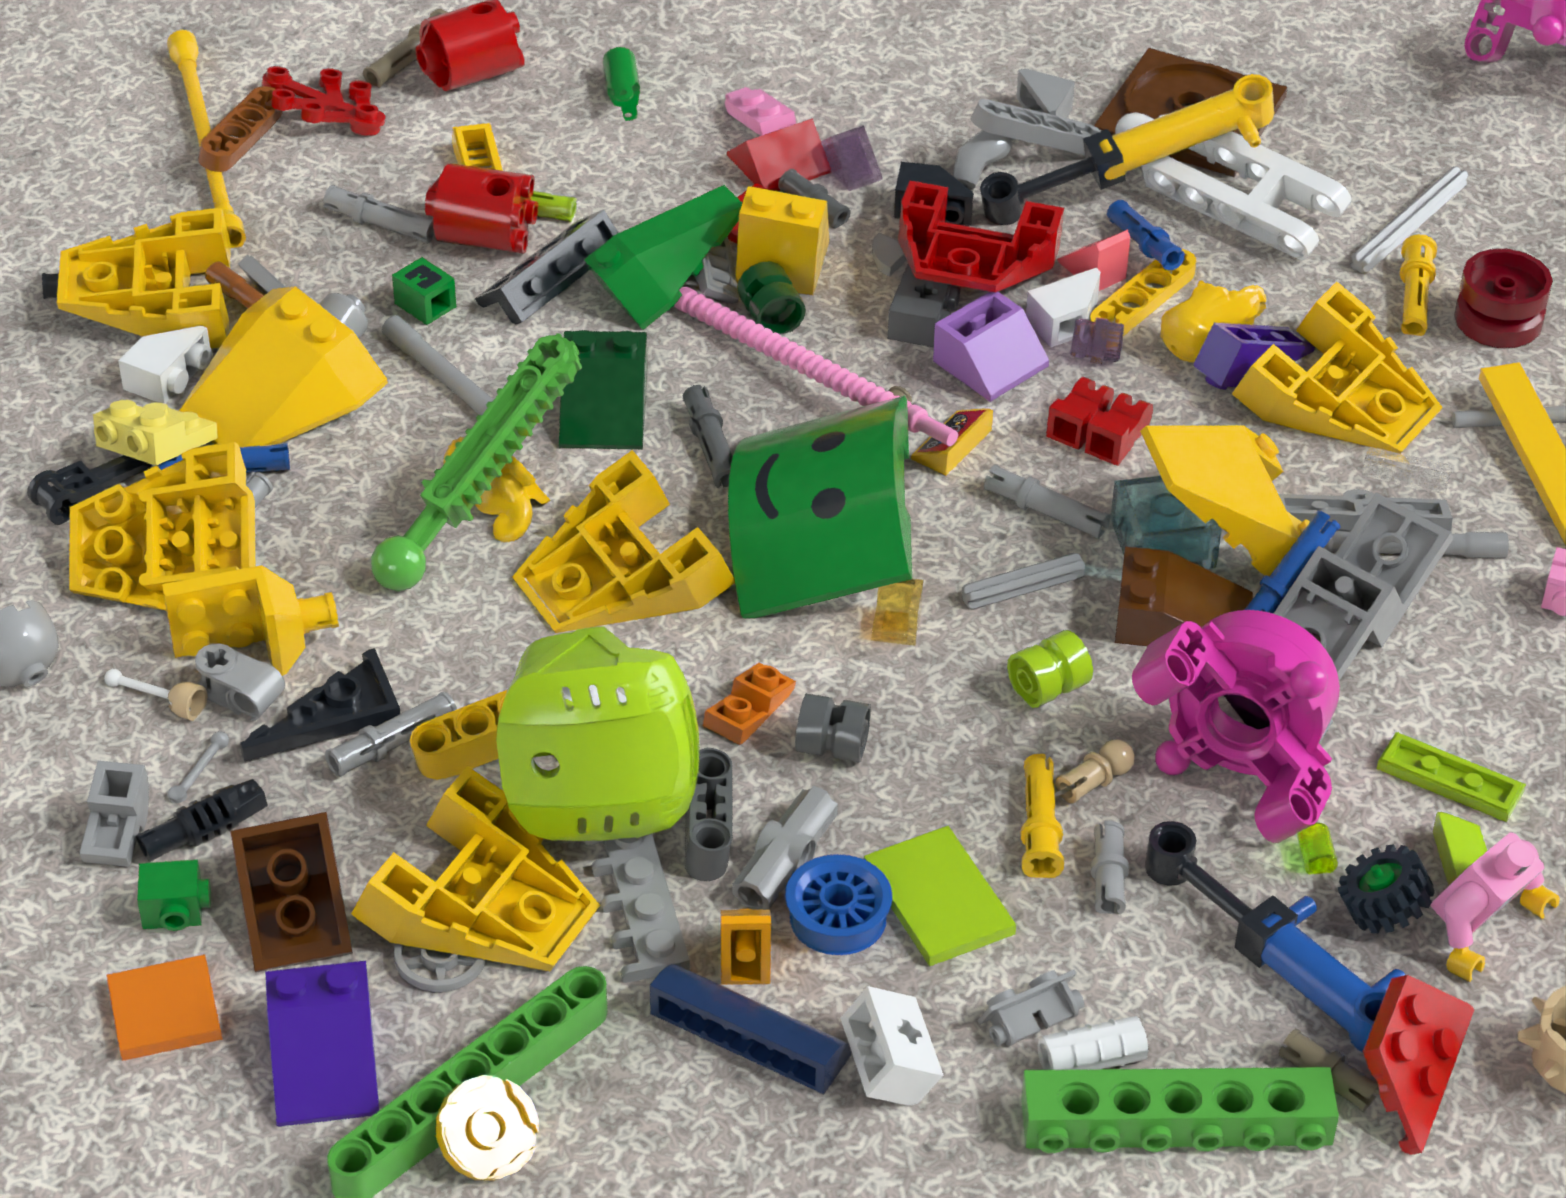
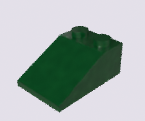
M564 331V338L573 341L580 352L578 357L582 368L576 372L573 383H568L564 387V394L562 397L560 396L559 448L643 450L648 374L647 332Z

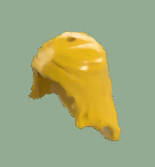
M1199 280L1189 299L1167 310L1161 317L1160 337L1163 339L1168 350L1180 360L1194 363L1213 323L1254 325V319L1266 309V294L1259 285H1250L1242 288L1240 291H1228L1224 287L1214 286L1211 283Z

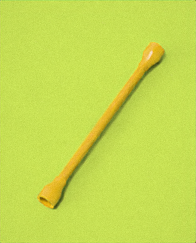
M177 30L168 37L167 47L170 58L178 65L182 73L200 146L202 139L211 131L196 71L199 49L193 33L187 30ZM205 168L214 207H222L231 248L241 247L246 240L243 222L234 213L232 206L229 204L222 172H215Z

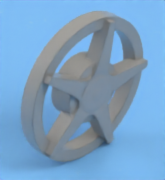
M395 944L394 961L399 974L409 984L426 991L441 993L461 988L476 979L486 963L484 959L420 948V955L403 961L402 951L405 945ZM457 965L472 966L465 973L457 977L445 979L446 972L452 970ZM425 967L429 971L436 972L437 980L421 977L411 970Z

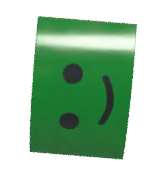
M905 395L749 436L739 442L733 454L729 475L728 521L733 573L740 613L743 619H755L912 579L911 517L905 506L904 460L909 459L908 403Z

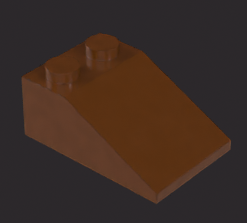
M1125 546L1115 643L1148 647L1151 642L1186 621H1192L1202 628L1206 623L1220 615L1245 610L1253 599V592L1171 551Z
M327 812L231 830L232 845L255 972L353 954Z

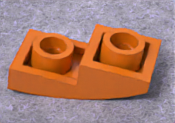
M757 663L734 678L730 695L705 711L702 726L741 745L790 696L795 689L796 681L781 674L772 666Z

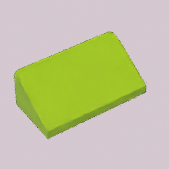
M1446 812L1436 813L1432 832L1449 886L1472 863L1486 853L1487 848L1479 825Z

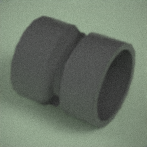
M806 693L798 717L795 739L796 752L823 756L827 750H830L836 759L860 763L868 739L871 704L844 700L840 705H835L832 697Z

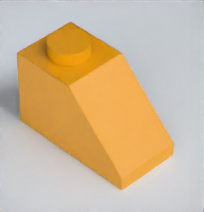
M770 909L721 910V985L770 984Z

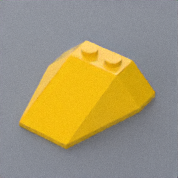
M296 286L277 288L269 291L242 313L179 411L194 412L200 418L216 422L218 438L211 441L213 444L236 442L239 447L267 446L285 442L358 409L386 386L388 382L354 331Z

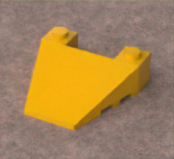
M222 207L177 213L169 216L171 223L149 229L147 224H143L133 228L134 235L112 241L109 235L60 251L56 302L58 309L142 337L203 326L208 330L210 348H220L229 335V318L220 283L190 286V275L205 273L211 264L218 261L230 268L231 244Z
M1337 281L1315 302L1295 330L1324 355L1306 372L1273 344L1249 368L1232 392L1233 396L1263 421L1401 454L1443 408L1414 368L1407 369L1395 354L1398 347L1391 337L1384 339L1372 323L1376 317L1370 309ZM1421 418V420L1409 431V429ZM1406 434V436L1398 444H1396Z
M1244 425L1145 426L1140 432L1167 490L1205 524L1214 519L1220 528L1228 532L1223 536L1224 541L1233 549L1242 544L1252 558V566L1264 576H1270L1310 523L1307 519L1300 521L1286 511L1272 483L1275 478L1284 472L1276 457L1279 450L1275 443L1266 434L1262 433L1258 436Z
M633 450L593 479L588 485L591 489L590 493L578 507L572 505L563 515L566 520L552 538L546 536L512 576L513 580L555 633L699 609L735 584V579L722 555L698 527L661 554L639 529L641 525L668 507L670 503L653 473Z
M467 765L444 792L426 824L429 829L459 849L460 853L435 882L393 852L369 880L351 915L390 943L551 971L600 907V904L563 860L558 862L554 860L541 844L544 838L528 833L520 825L508 807L504 791Z

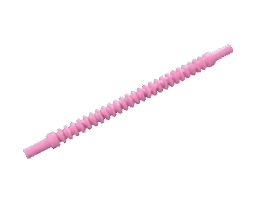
M687 286L679 290L682 296L674 305L676 309L683 313H689L691 317H697L701 322L705 321L707 325L713 326L716 330H721L723 334H729L731 338L738 339L741 343H746L748 347H755L756 351L763 352L768 357L771 356L773 360L780 361L783 365H789L793 370L797 369L800 374H806L810 379L814 378L817 383H823L825 387L832 388L834 392H840L842 396L849 397L851 401H858L861 406L900 397L894 396L890 391L885 392L883 387H876L875 383L867 382L863 377L859 378L856 373H850L846 368L841 369L840 365L832 364L828 359L824 360L821 355H815L811 350L807 351L805 347L798 346L796 342H790L788 338L781 337L776 332L773 333L771 329H764L763 325L756 324L751 319L747 320L743 315L739 316L736 311H731L728 307H723L718 302L714 303L712 299L706 298L703 294H698L697 291ZM907 400L909 431L913 433L921 431L948 446H952L958 438L956 430L929 417L924 408L915 404L912 405Z

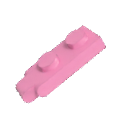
M745 87L725 95L727 112L760 136L796 124L794 111L761 89L751 90Z

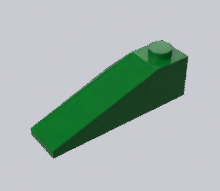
M722 185L614 235L584 260L601 286L643 330L676 304L682 296L679 291L690 275L697 276L704 267L701 261L712 247L720 246L738 223L742 202L725 185Z

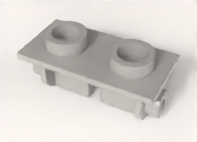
M1075 969L1060 976L1057 975L1055 970L1046 972L1029 983L1031 989L1017 995L1013 989L997 994L986 1002L989 1008L978 1019V1023L983 1024L991 1020L993 1024L989 1028L991 1039L997 1046L1006 1043L1009 1047L1040 1031L1033 1014L1038 1013L1046 1029L1078 1016L1079 1009L1084 1007L1083 997L1078 990L1071 991L1067 984L1077 974Z

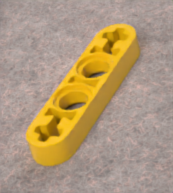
M1182 249L1184 260L1178 268L1172 270V274L1170 273L1171 270L1163 268L1162 264L1156 259L1092 311L1089 327L1091 335L1105 342L1117 341L1124 337L1194 278L1196 270L1195 255L1188 250ZM1156 283L1162 285L1163 288H1151L1146 285ZM1131 302L1140 305V307L1131 308L1122 304Z

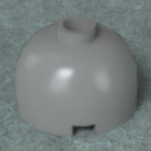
M34 600L26 601L30 608L17 611L14 605L0 610V687H15L21 684L25 687H30L41 682L48 674L47 669L54 661L59 648V642L51 617L40 602Z

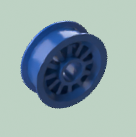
M833 854L814 858L801 865L791 875L786 886L785 899L790 912L791 928L803 944L820 953L849 955L863 951L878 941L885 930L887 915L892 905L891 885L879 868L859 857Z

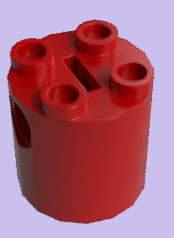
M486 0L424 19L420 25V45H417L415 50L419 67L429 79L445 92L521 68L525 65V59L521 48L518 46L516 34L520 32L518 18L513 11L506 12L499 0Z
M448 163L441 175L429 186L425 198V213L427 216L433 217L436 240L524 254L528 246V224L534 225L538 216V202L531 201L535 178L533 175Z

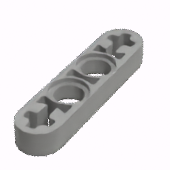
M980 99L970 118L978 128L992 134L1085 155L1083 138L1101 132L1097 127L1084 122L987 99Z

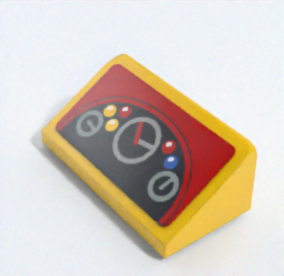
M990 408L957 410L944 423V425L958 432L956 442L952 446H948L930 436L911 455V459L946 476L992 431L993 410Z

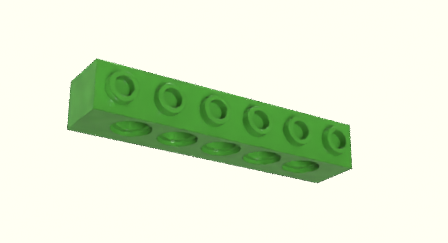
M1330 1067L1024 1070L1021 1103L1025 1148H1040V1150L1047 1153H1058L1066 1148H1092L1094 1151L1106 1153L1117 1148L1143 1147L1150 1152L1164 1151L1169 1147H1195L1197 1150L1207 1152L1229 1146H1246L1253 1151L1267 1150L1272 1146H1297L1303 1150H1316L1323 1146L1333 1145L1339 1119Z

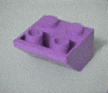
M988 292L935 323L933 362L990 402L1049 367V359L1023 308L999 292Z

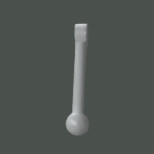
M217 731L212 735L211 745L183 782L169 789L168 798L171 802L181 803L186 800L187 790L219 749H223L228 745L229 737L225 732Z

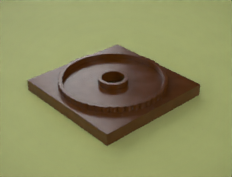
M1148 48L1094 126L1101 131L1108 129L1113 136L1115 135L1119 119L1126 114L1137 112L1157 119L1160 115L1170 114L1185 108L1182 104H1196L1232 90L1236 82L1246 75L1218 65L1215 66L1211 63L1207 64ZM1271 82L1275 115L1286 98L1288 87ZM1266 125L1263 128L1257 129L1259 132V137H1261V135L1263 134L1264 130L1268 125ZM1239 129L1232 131L1242 136ZM1189 148L1169 155V157L1177 161L1231 177H1235L1238 173L1218 162L1214 164L1208 162L1207 157Z

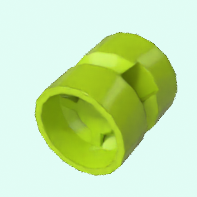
M1069 630L1060 631L1043 639L1039 645L1026 647L1012 654L1007 662L1008 675L1013 689L1031 708H1038L1055 700L1061 693H1069L1088 684L1093 678V665L1089 652L1082 640Z

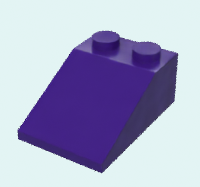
M366 960L265 971L277 1127L368 1117L380 1111Z

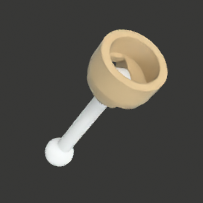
M117 669L108 670L104 676L106 684L111 687L123 685L168 699L171 712L191 721L197 718L207 704L206 688L192 682H180L174 685L171 690L122 676V673Z

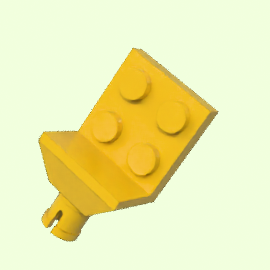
M262 565L162 584L175 658L188 655L196 656L200 649L210 644L220 643L229 647L241 648L253 642L265 641L270 664L283 676L288 673L306 648L304 634L310 633V631L339 627L337 609L332 592L305 599L303 597L296 598L292 584Z

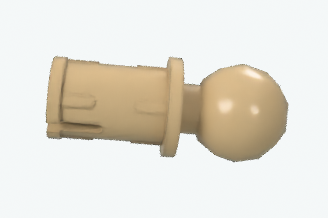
M1114 739L1107 741L1099 750V754L1095 752L1088 753L1084 757L1082 764L1056 779L1058 792L1067 786L1075 785L1074 788L1061 795V797L1068 803L1073 804L1099 785L1103 787L1108 786L1112 782L1113 775L1126 774L1134 764L1135 754L1132 747L1126 741Z

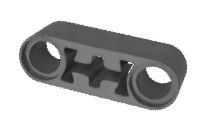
M704 748L699 751V771L696 787L688 811L685 813V869L696 880L713 881L722 877L727 871L733 838L732 760L725 752L719 749ZM712 809L711 818H706V810Z

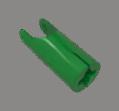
M615 47L607 51L603 57L607 94L614 106L621 107L625 121H632L638 117L637 106L640 96V82L636 59L633 52L628 48ZM626 113L632 114L630 117H625Z

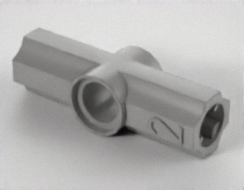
M816 786L808 790L802 789L779 822L771 820L765 825L757 840L753 857L733 882V895L743 905L754 910L770 909L787 885L791 875L801 865L814 858L817 842L838 814V804L831 799L827 791Z

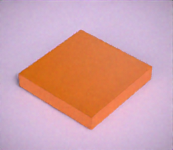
M205 954L106 975L122 1061L222 1040Z

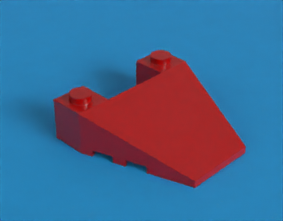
M909 181L901 201L898 241L915 278L998 292L1053 269L1060 248L1064 207L1026 201L1015 233L997 232L945 222L948 187Z

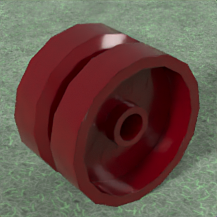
M1488 249L1476 253L1466 261L1462 272L1460 293L1454 313L1457 327L1472 340L1495 348H1517L1530 344L1540 336L1544 324L1546 306L1553 284L1550 270L1539 259L1517 250Z

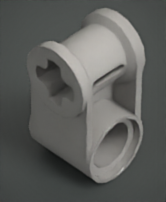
M220 643L210 644L200 649L195 656L196 668L201 673V679L198 684L206 688L207 700L228 708L237 715L241 712L252 717L251 721L259 719L285 689L284 678L276 668L266 662L255 660L233 650L228 645Z

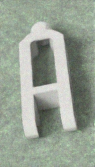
M1137 112L1126 114L1119 119L1115 134L1154 119ZM1232 131L1189 147V149L1207 157V161L1212 164L1218 162L1239 172V177L1243 179L1249 177L1259 182L1249 195L1169 156L1141 166L1146 187L1299 260L1307 259L1319 243L1318 235L1302 220L1277 209L1283 200L1287 199L1310 211L1314 208L1332 217H1340L1351 204L1349 192L1336 180L1262 145L1255 148L1250 147L1243 136Z

